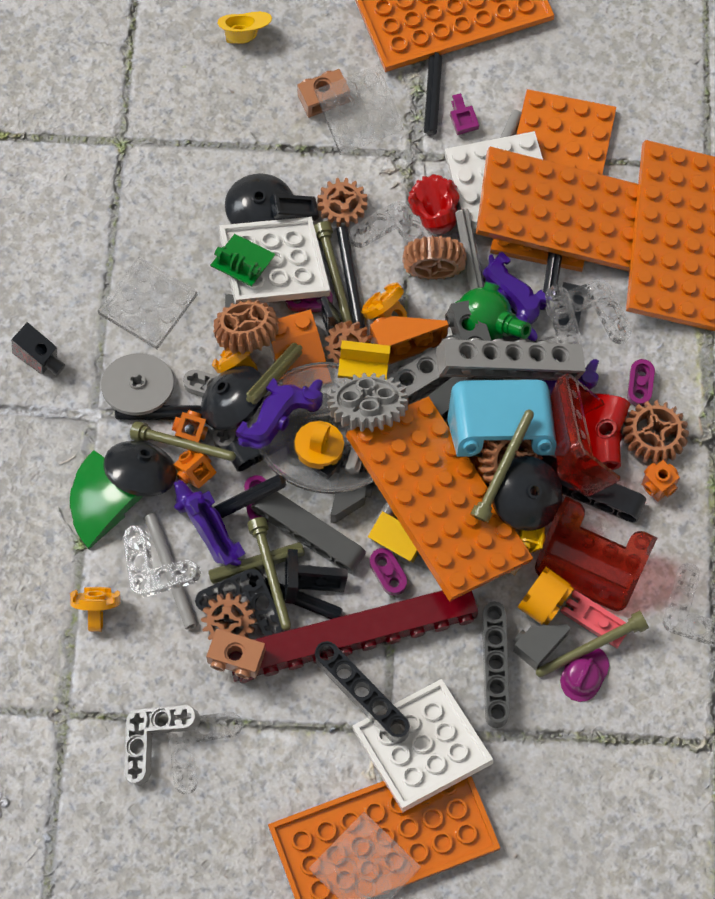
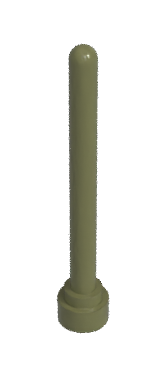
M329 221L319 222L314 225L316 236L323 246L342 321L351 320L353 324L330 240L333 229Z
M532 410L524 412L482 502L474 505L470 513L471 516L483 522H489L493 514L491 513V504L534 417Z
M134 422L130 429V438L132 440L148 441L150 439L228 461H233L236 458V454L233 451L154 431L148 427V424L143 422Z
M257 517L248 521L249 533L257 539L281 628L287 631L291 628V623L266 538L267 530L269 529L265 517Z
M639 610L631 614V618L627 619V623L538 667L536 675L543 677L632 631L634 633L637 631L641 633L649 629V626Z

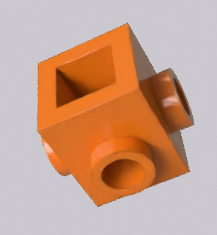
M188 410L187 413L182 412L180 418L175 417L172 431H175V436L195 442H199V440L204 441L208 427L204 426L206 419L201 418L202 414ZM187 425L193 426L194 432L192 434L185 432Z
M191 450L183 452L179 456V460L173 464L178 470L177 477L186 485L189 483L198 489L217 473L210 464L211 459L206 454Z
M662 460L657 465L652 463L645 469V476L641 485L657 502L665 496H671L678 489L676 485L680 477L673 465L667 464Z

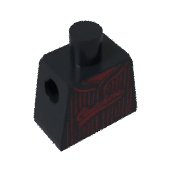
M28 322L11 339L12 354L38 373L43 374L48 369L57 376L64 369L65 364L57 358V347Z

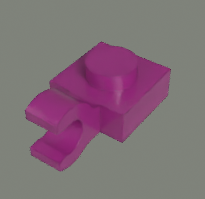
M461 93L452 95L453 101H451L454 110L450 111V117L456 134L460 135L478 130L479 123L473 106L465 107Z

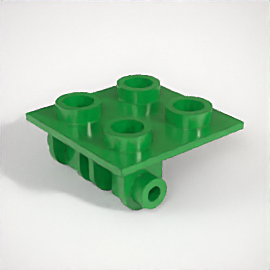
M234 234L222 248L217 247L214 253L217 257L210 266L252 287L276 254Z

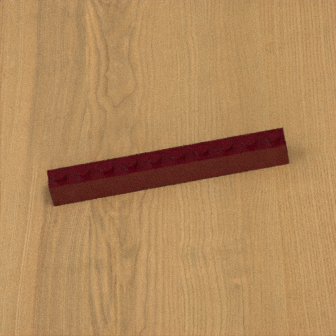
M441 590L253 639L265 643L266 647L257 676L263 674L266 677L278 674L279 670L285 668L296 670L303 667L304 663L312 661L316 664V647L324 641L332 642L348 656L354 650H372L377 647V644L384 642L395 644L400 642L401 638L407 636L418 638L425 635L426 631L435 629L436 632L447 630L453 624H470L478 615L473 592L470 591L449 601ZM234 651L229 655V659L233 661L239 660L242 657V653ZM324 651L320 654V658L323 660H328V657L334 656L330 651ZM231 671L234 682L246 683L254 680L253 677L249 679L240 678L235 675V672Z

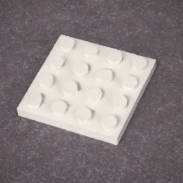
M535 131L445 149L444 154L450 176L457 186V192L460 196L458 202L459 209L469 210L473 233H476L488 148L491 146L543 160Z
M312 217L219 225L222 247L228 243L234 234H237L276 254L252 287L229 276L235 304H238L240 301L247 302L249 299L251 302L259 300L260 303L329 296L330 288Z
M442 679L393 704L407 718L410 725L409 735L402 743L390 741L369 718L352 726L353 731L402 812L493 764V758ZM386 708L376 713V715H384L387 712ZM394 724L391 727V731L395 734H401L405 731V728L401 724Z

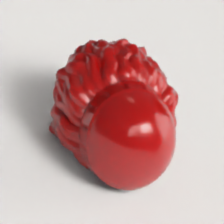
M432 174L429 177L423 176L422 181L417 180L416 184L412 187V191L409 192L410 196H408V203L413 214L420 217L422 226L431 234L442 235L450 232L457 224L455 213L457 211L456 205L460 199L457 186L453 180H447L441 175Z

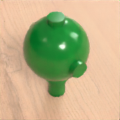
M486 281L484 287L468 291L460 300L455 302L469 300V310L472 315H469L470 318L463 321L462 327L467 331H471L475 328V323L478 324V321L487 325L491 341L511 335L526 339L531 333V324L519 320L512 313L508 300L498 291V284Z

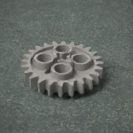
M363 373L361 378L353 375V380L344 378V384L337 382V388H331V393L328 394V411H330V416L335 417V422L341 421L342 427L350 424V430L360 427L361 432L365 428H369L373 432L374 427L383 430L384 424L392 427L393 421L400 422V416H405V411L408 410V393H406V388L401 387V382L394 383L393 377L386 380L384 374L379 378L376 377L375 373L371 377H367Z

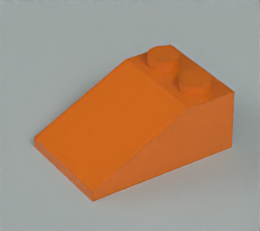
M311 309L278 318V334L275 336V341H270V349L274 361L292 343L302 346V354L280 377L282 386L292 384L303 388V386L309 388L317 379L323 381L322 387L332 384Z
M399 316L381 317L370 324V335H373L370 343L390 346L388 365L421 354L430 347H437L447 337L449 324L447 320Z

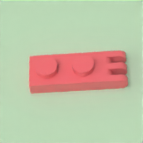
M575 590L571 596L579 602L577 603L570 598L566 601V604L573 611L565 606L560 610L562 614L598 637L626 623ZM626 635L609 644L618 649Z

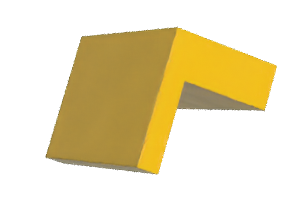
M342 340L338 378L353 380V375L361 378L363 373L367 377H371L375 373L378 378L384 374L387 380L390 346Z
M382 511L368 538L414 563L418 556L416 554V547L399 520Z

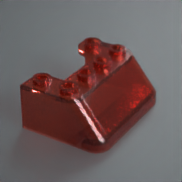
M567 373L558 378L550 395L556 436L555 456L558 462L557 472L563 481L566 480L575 490L589 497L621 481L618 474L593 456L585 415L605 404L600 397L572 375Z
M565 497L554 517L543 548L535 563L537 575L540 576L545 567H547L570 583V586L575 591L593 602L613 611L624 610L629 603L658 537L644 531H637L631 535L626 547L581 527L585 517L583 505L569 497Z

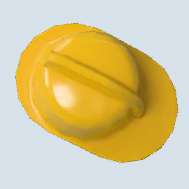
M261 11L229 14L220 17L217 24L224 30L227 43L244 44L252 41L257 36L258 29L271 23L272 17L269 13Z

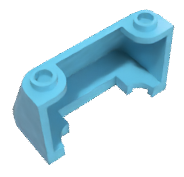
M465 380L456 383L451 390L447 421L457 457L478 454L483 448L484 440H511L526 410H532L534 417L523 440H531L532 450L538 455H555L556 436L550 391L546 382L542 380Z

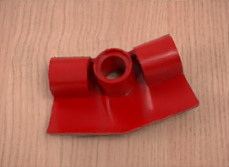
M589 393L586 395L573 430L574 466L584 469L599 465L601 469L608 471L621 467L620 442L622 435L620 430L631 405L628 400L609 394ZM612 431L611 434L605 435L606 432Z

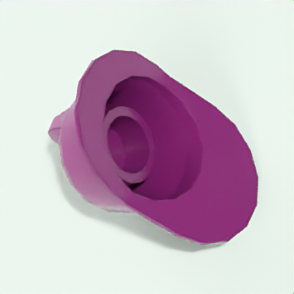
M598 648L565 666L560 683L567 697L574 701L583 702L592 699L598 693L609 669V660L605 652Z

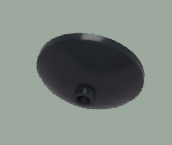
M263 173L247 175L236 181L226 195L225 212L230 224L281 220L273 216L270 197L273 194H293L285 182L273 175ZM257 196H262V197H263V198L260 199V200L255 199V197H257Z
M236 366L220 373L209 384L202 398L201 414L202 418L206 419L205 422L211 428L220 431L231 430L239 427L243 421L247 422L259 409L264 396L257 404H252L246 400V393L262 375L250 366Z
M131 440L112 446L107 451L103 462L104 471L108 479L119 489L137 496L150 497L161 495L173 486L177 476V469L173 465L174 461L158 446L144 441Z
M531 456L516 457L513 459L492 502L493 507L500 519L514 529L521 531L541 529L555 519L561 508L563 497L561 482L552 467L543 460ZM531 487H533L536 490L535 496H533L530 492Z

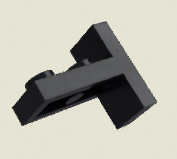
M288 549L284 565L285 603L295 604L298 589L344 593L348 569L298 565V550Z

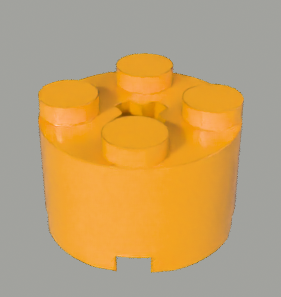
M545 567L517 608L539 624L548 625L560 609L556 605L561 607L574 588L566 580Z

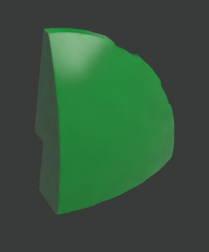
M95 450L86 457L79 467L70 491V509L73 525L78 536L88 549L123 520L125 513L143 498V496L133 495L116 487L105 474L103 467L104 457Z

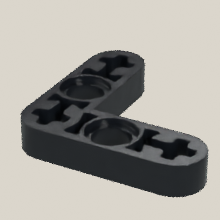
M245 570L201 590L196 595V606L203 611L205 607H208L201 603L204 600V594L214 596L217 594L214 589L218 588V594H222L226 598L223 592L224 586L232 583L237 589L233 598L235 599L239 594L242 595V598L247 596L251 608L255 609L254 615L265 636L284 631L281 628L272 593L264 575L259 570ZM251 573L253 576H258L257 586L254 587L252 584L243 586L246 591L242 593V587L237 579L240 578L241 582H245L250 579L249 574ZM260 596H265L269 600V607L263 611L259 610L256 606V600ZM274 610L275 614L270 615L273 622L279 623V626L276 627L277 632L274 633L272 630H267L266 627L269 625L267 617L262 619L260 615L268 614Z

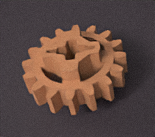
M336 178L335 184L328 181L327 188L321 187V195L317 196L318 211H321V218L328 217V221L331 224L335 221L337 227H340L341 223H345L346 227H349L350 221L357 224L358 217L364 218V210H367L368 207L367 194H363L364 187L357 188V181L352 182V184L348 183V178H345L344 182H340L339 178Z
M351 320L340 322L329 330L331 335L325 337L329 345L324 348L331 353L327 358L335 360L333 362L334 367L339 365L342 340L370 343L369 340L373 338V335H366L367 327L359 328L360 322L353 324Z
M232 592L227 593L226 598L219 594L217 595V601L214 599L209 600L208 603L211 608L205 607L203 612L207 616L201 618L202 622L207 623V626L202 629L203 632L210 631L211 633L208 640L213 639L216 630L215 626L220 630L233 634L236 627L244 626L238 635L249 638L247 633L255 631L250 625L257 622V619L251 618V614L255 612V609L247 608L250 601L241 602L242 595L240 594L234 599ZM224 604V607H222V612L220 614H214L215 610L220 605ZM236 606L242 611L243 615L236 610ZM228 615L230 619H234L235 621L230 625L228 621H224L223 619Z

